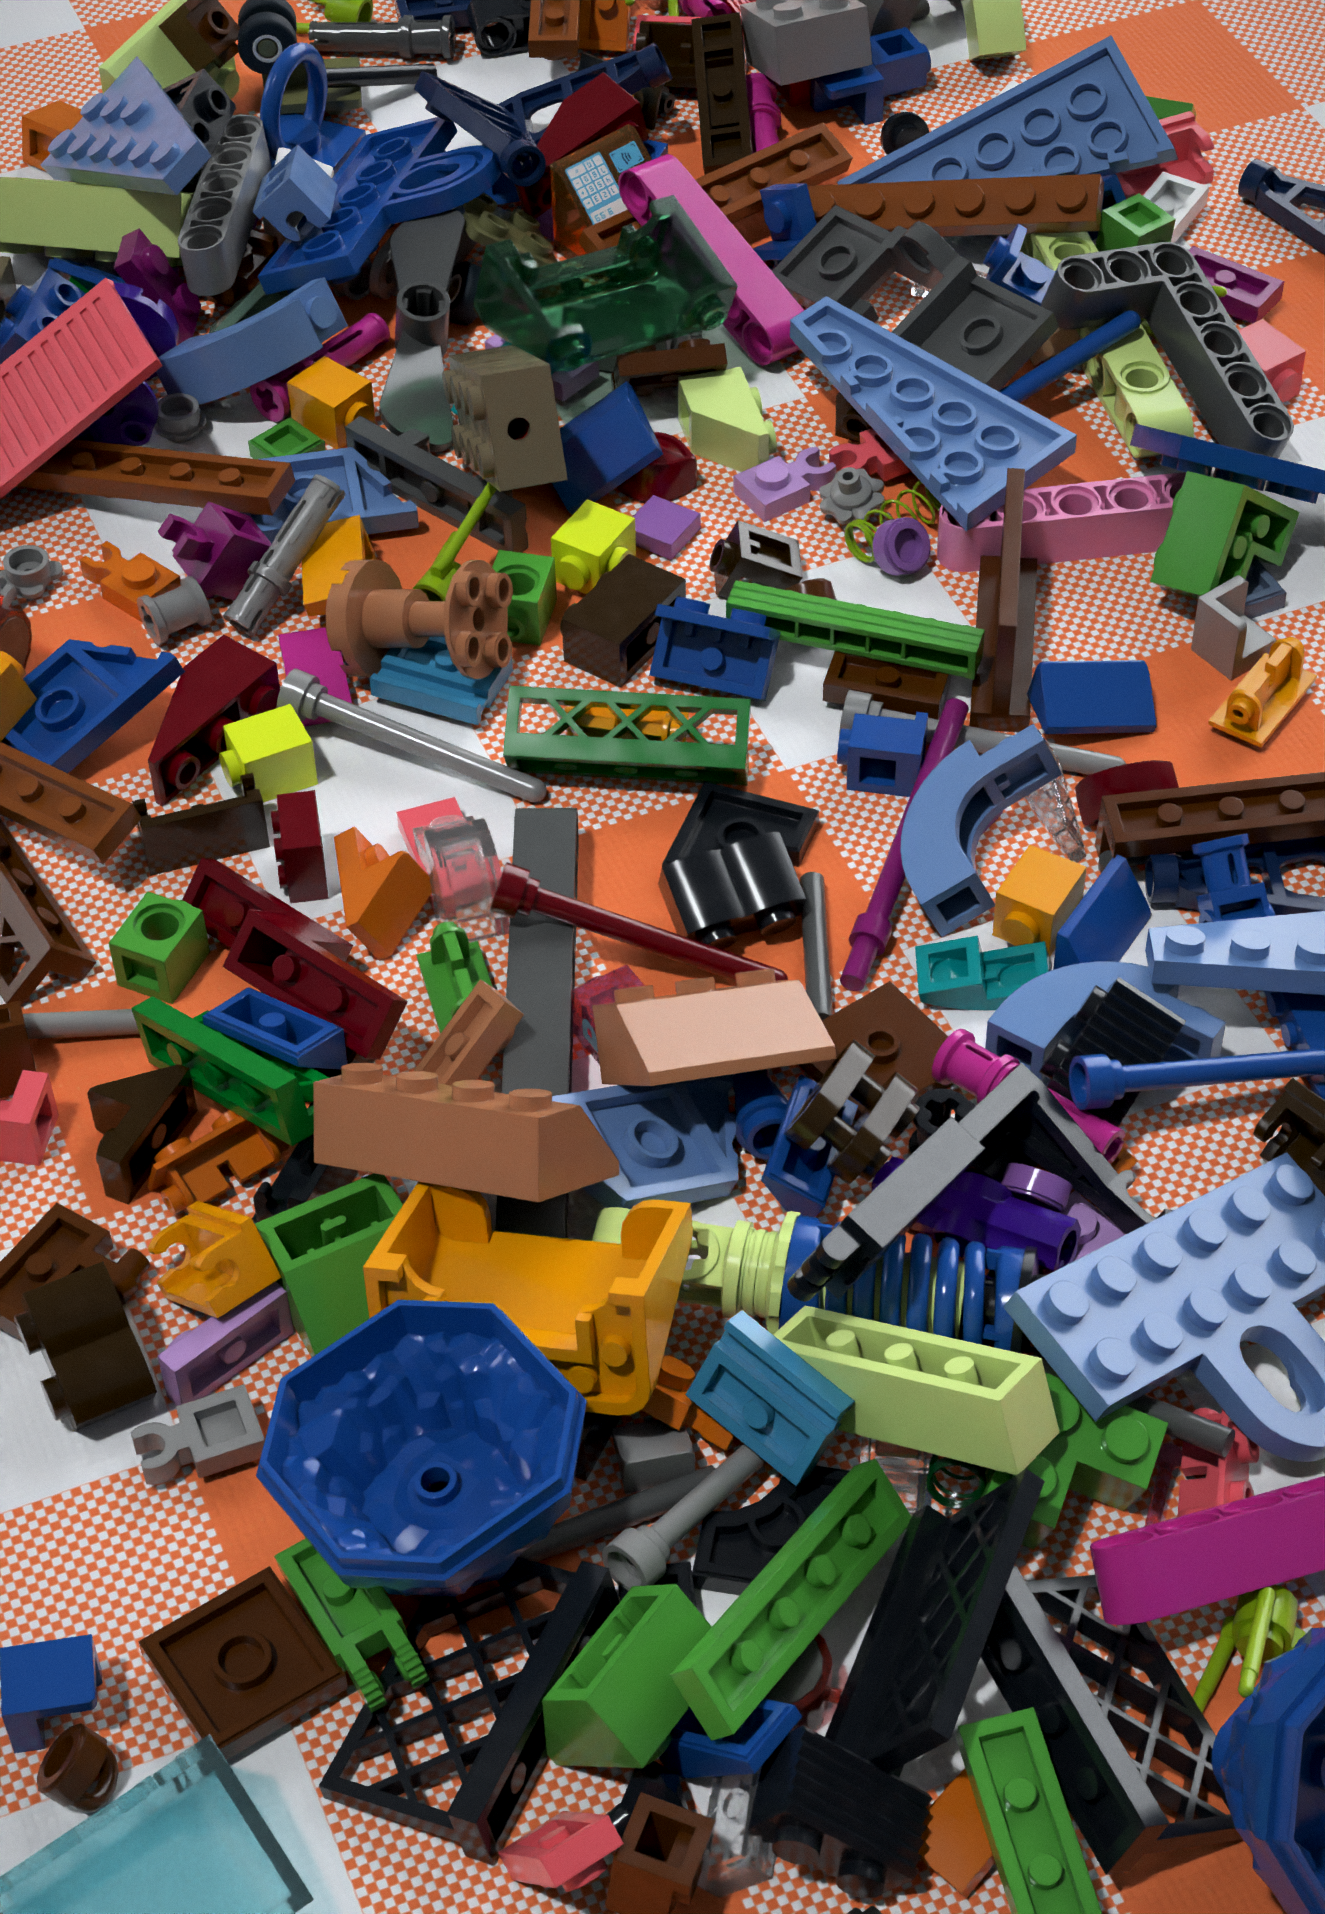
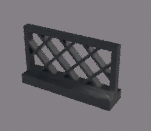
M1025 1469L949 1518L929 1505L912 1514L826 1732V1738L899 1778L906 1763L950 1741L1045 1481Z
M517 1557L507 1573L497 1580L498 1587L458 1603L456 1596H424L406 1628L408 1633L406 1637L422 1662L429 1681L413 1689L410 1683L401 1676L394 1662L395 1658L393 1654L391 1655L379 1677L385 1691L384 1698L387 1704L372 1713L366 1704L363 1705L319 1784L323 1797L458 1841L466 1857L493 1865L548 1758L542 1700L620 1603L609 1568L581 1561L575 1573ZM543 1589L562 1594L554 1610L526 1622L523 1621L515 1602ZM449 1602L451 1607L445 1609L447 1603ZM507 1605L516 1626L474 1643L466 1622ZM458 1625L467 1647L425 1664L420 1652L428 1638ZM538 1639L537 1643L534 1646L532 1641ZM524 1644L529 1658L522 1671L491 1684L482 1662ZM475 1666L483 1688L441 1705L432 1683ZM425 1687L433 1709L391 1727L386 1714L394 1699ZM502 1701H505V1703H504V1705H503V1707H502V1709H501L499 1703L502 1702ZM491 1707L496 1720L489 1734L457 1748L448 1724ZM381 1725L382 1731L376 1733ZM441 1728L449 1752L406 1769L398 1746ZM390 1750L398 1771L397 1774L369 1786L350 1781L360 1762ZM472 1764L469 1772L467 1773L465 1767ZM454 1771L458 1772L462 1785L447 1812L419 1803L414 1791L415 1788ZM406 1793L408 1799L399 1797L398 1795Z
M1014 1566L982 1651L981 1659L1012 1712L1034 1707L1066 1806L1104 1873L1110 1875L1128 1872L1145 1854L1243 1839L1235 1829L1231 1814L1226 1815L1198 1798L1200 1785L1220 1796L1228 1807L1226 1795L1217 1782L1212 1768V1749L1216 1735L1147 1623L1116 1625L1115 1627L1084 1609V1601L1100 1600L1095 1575L1025 1581L1017 1566ZM1044 1612L1063 1622L1060 1633L1054 1630ZM1078 1631L1109 1650L1107 1660L1073 1641L1075 1632ZM1122 1659L1144 1670L1153 1688L1120 1669ZM1080 1673L1100 1684L1097 1695L1091 1692ZM1113 1692L1146 1711L1144 1723L1111 1704ZM1163 1721L1181 1732L1192 1750L1189 1751L1158 1732L1160 1722ZM1119 1737L1138 1747L1135 1760L1129 1756ZM1152 1756L1185 1775L1183 1788L1149 1769ZM1157 1801L1177 1812L1175 1823H1169Z

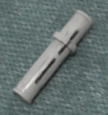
M315 474L305 493L293 508L266 553H264L259 562H252L247 570V573L250 575L243 585L244 587L223 615L224 619L230 621L232 626L249 636L254 637L259 627L265 620L264 618L279 596L287 595L292 587L289 581L294 575L295 570L324 529L332 513L346 496L344 490L339 489L340 487L336 483L322 475Z

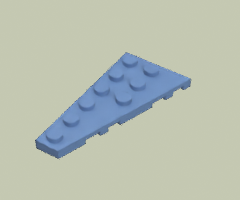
M137 56L104 94L98 93L86 102L80 112L83 117L72 130L67 129L53 139L48 147L50 154L40 165L54 180L178 195L210 159L211 154L192 131L191 126L161 88L162 86L155 79L149 68Z

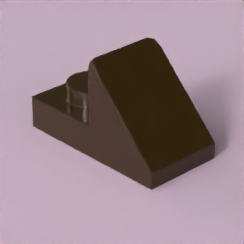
M177 1064L96 1085L89 1089L87 1094L94 1125L99 1132L104 1134L98 1145L96 1161L99 1165L107 1197L129 1205L150 1176L152 1166L156 1163L154 1160L155 1156L167 1145L176 1141L198 1111L190 1068Z

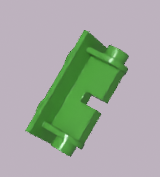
M453 922L438 924L430 938V951L416 954L441 1034L480 979L491 987L493 986L478 941L469 943L465 930L457 927Z

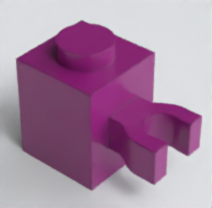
M209 501L194 524L169 513L157 531L162 538L176 543L172 549L174 553L172 556L187 574L186 577L192 576L202 588L206 598L211 599L215 595L235 600L250 576L247 573L248 568L253 561L259 562L272 544L250 516Z

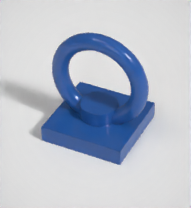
M299 42L292 44L276 59L264 86L260 119L263 121L271 168L275 166L278 148L292 150L295 146L299 145L312 159L333 167L335 175L366 135V131L323 120L328 91L327 73L321 54L314 46L308 43ZM303 63L308 78V94L304 115L297 113L280 114L287 82L294 69Z

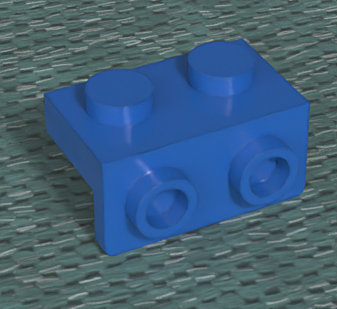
M50 267L30 289L22 284L5 308V311L11 314L10 319L5 317L0 322V364L86 293Z
M676 596L674 607L657 604L655 616L662 619L649 676L766 701L781 632L765 626L766 615L732 608L730 619L709 615V603Z

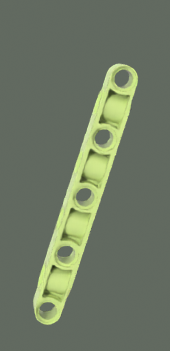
M1088 232L1026 234L1020 250L1031 258L1041 261L1045 266L1056 271L1058 264L1063 258L1099 252ZM1140 324L1136 331L1080 365L1110 420L1116 426L1134 458L1139 459L1160 455V453L1130 445L1135 424L1194 438L1193 420L1188 405L1169 375L1166 365L1142 324ZM1103 325L1077 329V332L1082 339Z

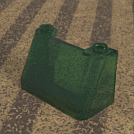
M674 195L650 202L649 210L653 216L638 230L632 224L623 226L617 246L539 267L530 252L520 254L511 239L486 245L473 304L474 311L484 326L508 344L514 345L550 364V369L553 372H569L588 363L698 331H710L719 327L728 317L738 285Z

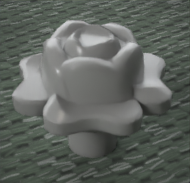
M843 468L835 474L830 483L820 487L819 493L823 499L820 503L821 512L833 515L841 525L848 524L856 519L864 520V516L868 511L880 508L885 502L884 496L881 494L884 490V483L882 480L871 478L865 469Z

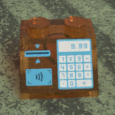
M628 124L550 164L554 250L593 278L602 272L579 244L582 230L628 210L619 193V176L627 169L652 160L636 128Z

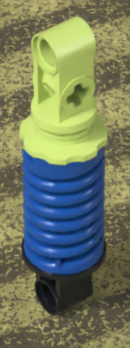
M620 1207L601 1209L597 1215L592 1241L621 1244L622 1222L631 1209ZM790 1211L787 1212L779 1231L768 1232L765 1229L756 1230L753 1222L737 1220L734 1228L692 1220V1237H695L696 1240L691 1242L689 1255H698L701 1259H695L691 1269L684 1271L677 1301L721 1307L723 1317L732 1318L742 1310L749 1316L758 1315L766 1319L767 1331L772 1335L806 1305L989 1346L990 1341H994V1348L1030 1356L1035 1351H1038L1003 1308L1015 1291L1046 1276L1039 1274L1037 1247L1026 1246V1249L1001 1246L997 1250L987 1248L986 1254V1248L981 1242L972 1241L965 1248L963 1261H959L960 1246L954 1238L945 1237L941 1239L936 1257H933V1241L928 1234L919 1233L912 1238L910 1253L905 1252L906 1236L904 1234L839 1299L824 1286L811 1300L803 1302L790 1294L787 1282L820 1242L842 1221L835 1223L833 1226L821 1223L816 1217L803 1216L801 1212Z

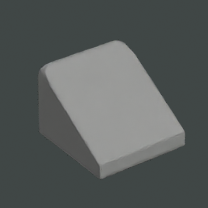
M653 1420L611 1428L625 1494L646 1490L695 1471V1454L685 1425L680 1430H677L660 1420Z

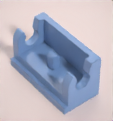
M297 145L262 177L253 213L259 219L264 216L287 239L299 241L301 234L296 227L290 225L287 216L294 211L302 212L306 216L307 221L321 228L330 220L338 184Z

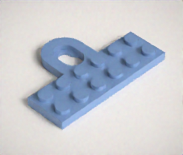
M1287 1152L1015 1291L1003 1307L1095 1422L1190 1369L1235 1425L1251 1441L1264 1450L1281 1458L1299 1462L1317 1461L1325 1458V1341L1297 1309L1325 1293V1196L1312 1182L1308 1174L1297 1165ZM1240 1342L1258 1343L1270 1349L1280 1358L1287 1369L1290 1387L1299 1398L1300 1411L1293 1412L1285 1408L1269 1393L1244 1361L1240 1350Z

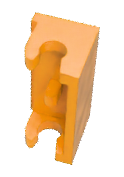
M360 515L327 522L311 549L301 561L303 605L308 616L326 615L327 598L332 584H342L345 575L349 572L340 570L345 563L351 560H376L375 552ZM326 622L322 624V628L326 627Z
M196 1201L186 1207L189 1214L156 1234L148 1246V1251L156 1255L166 1252L169 1246L174 1243H181L185 1249L183 1263L176 1268H170L157 1281V1284L166 1299L215 1318L221 1317L281 1278L251 1217L200 1201Z

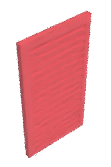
M104 278L0 364V499L163 366L115 289L112 280Z

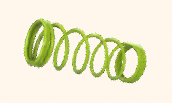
M919 480L913 486V490L906 489L901 491L897 496V500H886L881 505L880 510L873 509L868 511L864 516V520L856 519L848 523L845 527L844 535L846 544L857 559L870 563L875 560L874 554L872 552L871 557L867 556L859 548L854 539V526L864 532L865 539L873 551V538L875 534L868 526L875 532L877 528L867 522L871 514L879 513L880 524L884 523L883 515L889 519H894L883 510L887 504L896 503L898 518H901L899 505H901L911 514L913 519L917 520L914 512L906 504L900 502V498L904 494L912 493V503L917 515L923 522L930 525L935 522L933 507L939 511L942 504L926 487L925 491L928 499L916 491L917 487L923 484ZM915 494L921 497L930 508L932 520L928 521L921 515L915 501Z

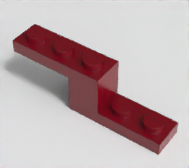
M201 858L182 900L193 907L202 909L207 933L231 948L223 967L264 994L344 1028L345 1046L366 1059L380 1060L408 1001L346 963L353 947L351 943L215 859Z

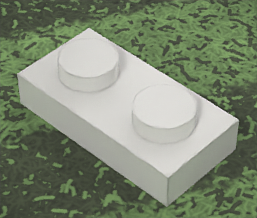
M1162 172L1143 195L1176 218L1171 239L1172 243L1177 241L1207 204L1209 186Z

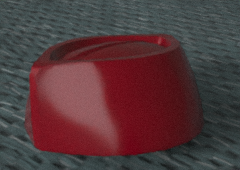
M654 432L663 455L617 486L618 490L630 498L647 502L653 495L669 501L697 487L696 457L676 437L662 432Z
M1151 760L1128 763L1091 774L1075 786V792L1082 822L1086 827L1098 826L1102 796L1179 788L1172 762Z

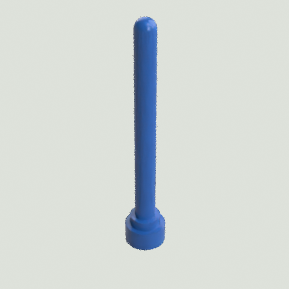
M1133 310L1125 311L1007 385L999 392L1019 403L1025 401L1136 331L1141 324L1139 314Z
M1325 1048L1123 1066L1117 1059L1110 1060L1105 1054L1075 1056L1071 1061L1069 1087L1073 1102L1078 1109L1109 1108L1114 1100H1121L1126 1092L1325 1075Z

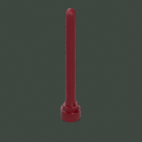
M508 862L504 866L490 907V911L513 919L516 913L528 917L530 911L734 981H736L735 973L774 969L776 980H788L786 973L781 969L539 887L541 880L529 877L530 870Z

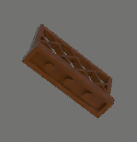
M1007 468L1001 556H980L976 628L984 629L985 636L983 657L975 679L972 680L969 724L971 727L1003 732H1020L1027 728L1030 723L1031 708L1027 692L1032 681L1037 558H1020L1025 469Z

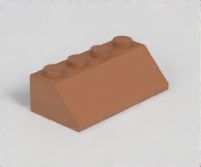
M374 1063L346 1064L341 1067V1075L313 1082L314 1163L533 1202H541L619 1175V1160L580 1105L552 1101V1092L548 1090L517 1089L510 1091L509 1094L494 1092V1083L490 1081L462 1080L456 1081L452 1085L439 1084L436 1073L410 1071L399 1073L394 1077L383 1075V1066Z

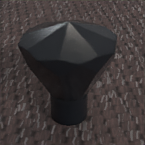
M655 1761L644 1766V1768L634 1769L621 1803L605 1814L609 1815L621 1839L641 1792L688 1809L680 1779L676 1773Z

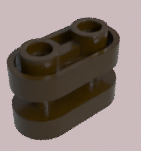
M852 1039L820 1078L784 1131V1135L804 1151L808 1150L819 1136L833 1146L837 1151L829 1161L827 1169L848 1185L858 1176L869 1182L877 1174L893 1151L884 1144L887 1137L890 1135L897 1139L912 1122L920 1109L918 1105L912 1102L918 1088L897 1072L883 1086L865 1074L875 1055L855 1039ZM849 1096L865 1107L853 1127L837 1116V1113Z

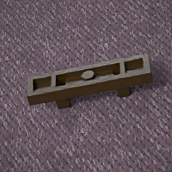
M740 12L691 19L702 159L705 175L753 154Z

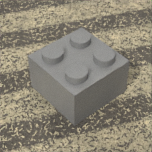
M756 0L755 2L740 5L746 63L781 86L872 65L867 6L858 0Z

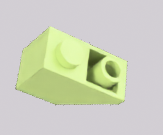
M741 367L678 377V420L692 454L743 472L768 461L769 454L776 453L777 441L773 423L771 420H763L759 390L757 387H749Z

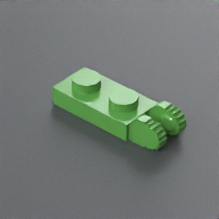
M306 1538L274 1556L281 1573L321 1640L332 1654L338 1666L344 1672L347 1670L358 1693L371 1713L387 1703L384 1698L385 1691L375 1672L369 1670L364 1660L389 1647L395 1658L394 1662L403 1679L408 1681L413 1689L429 1681L422 1662L406 1637L408 1633L403 1620L382 1586L351 1588L345 1585Z

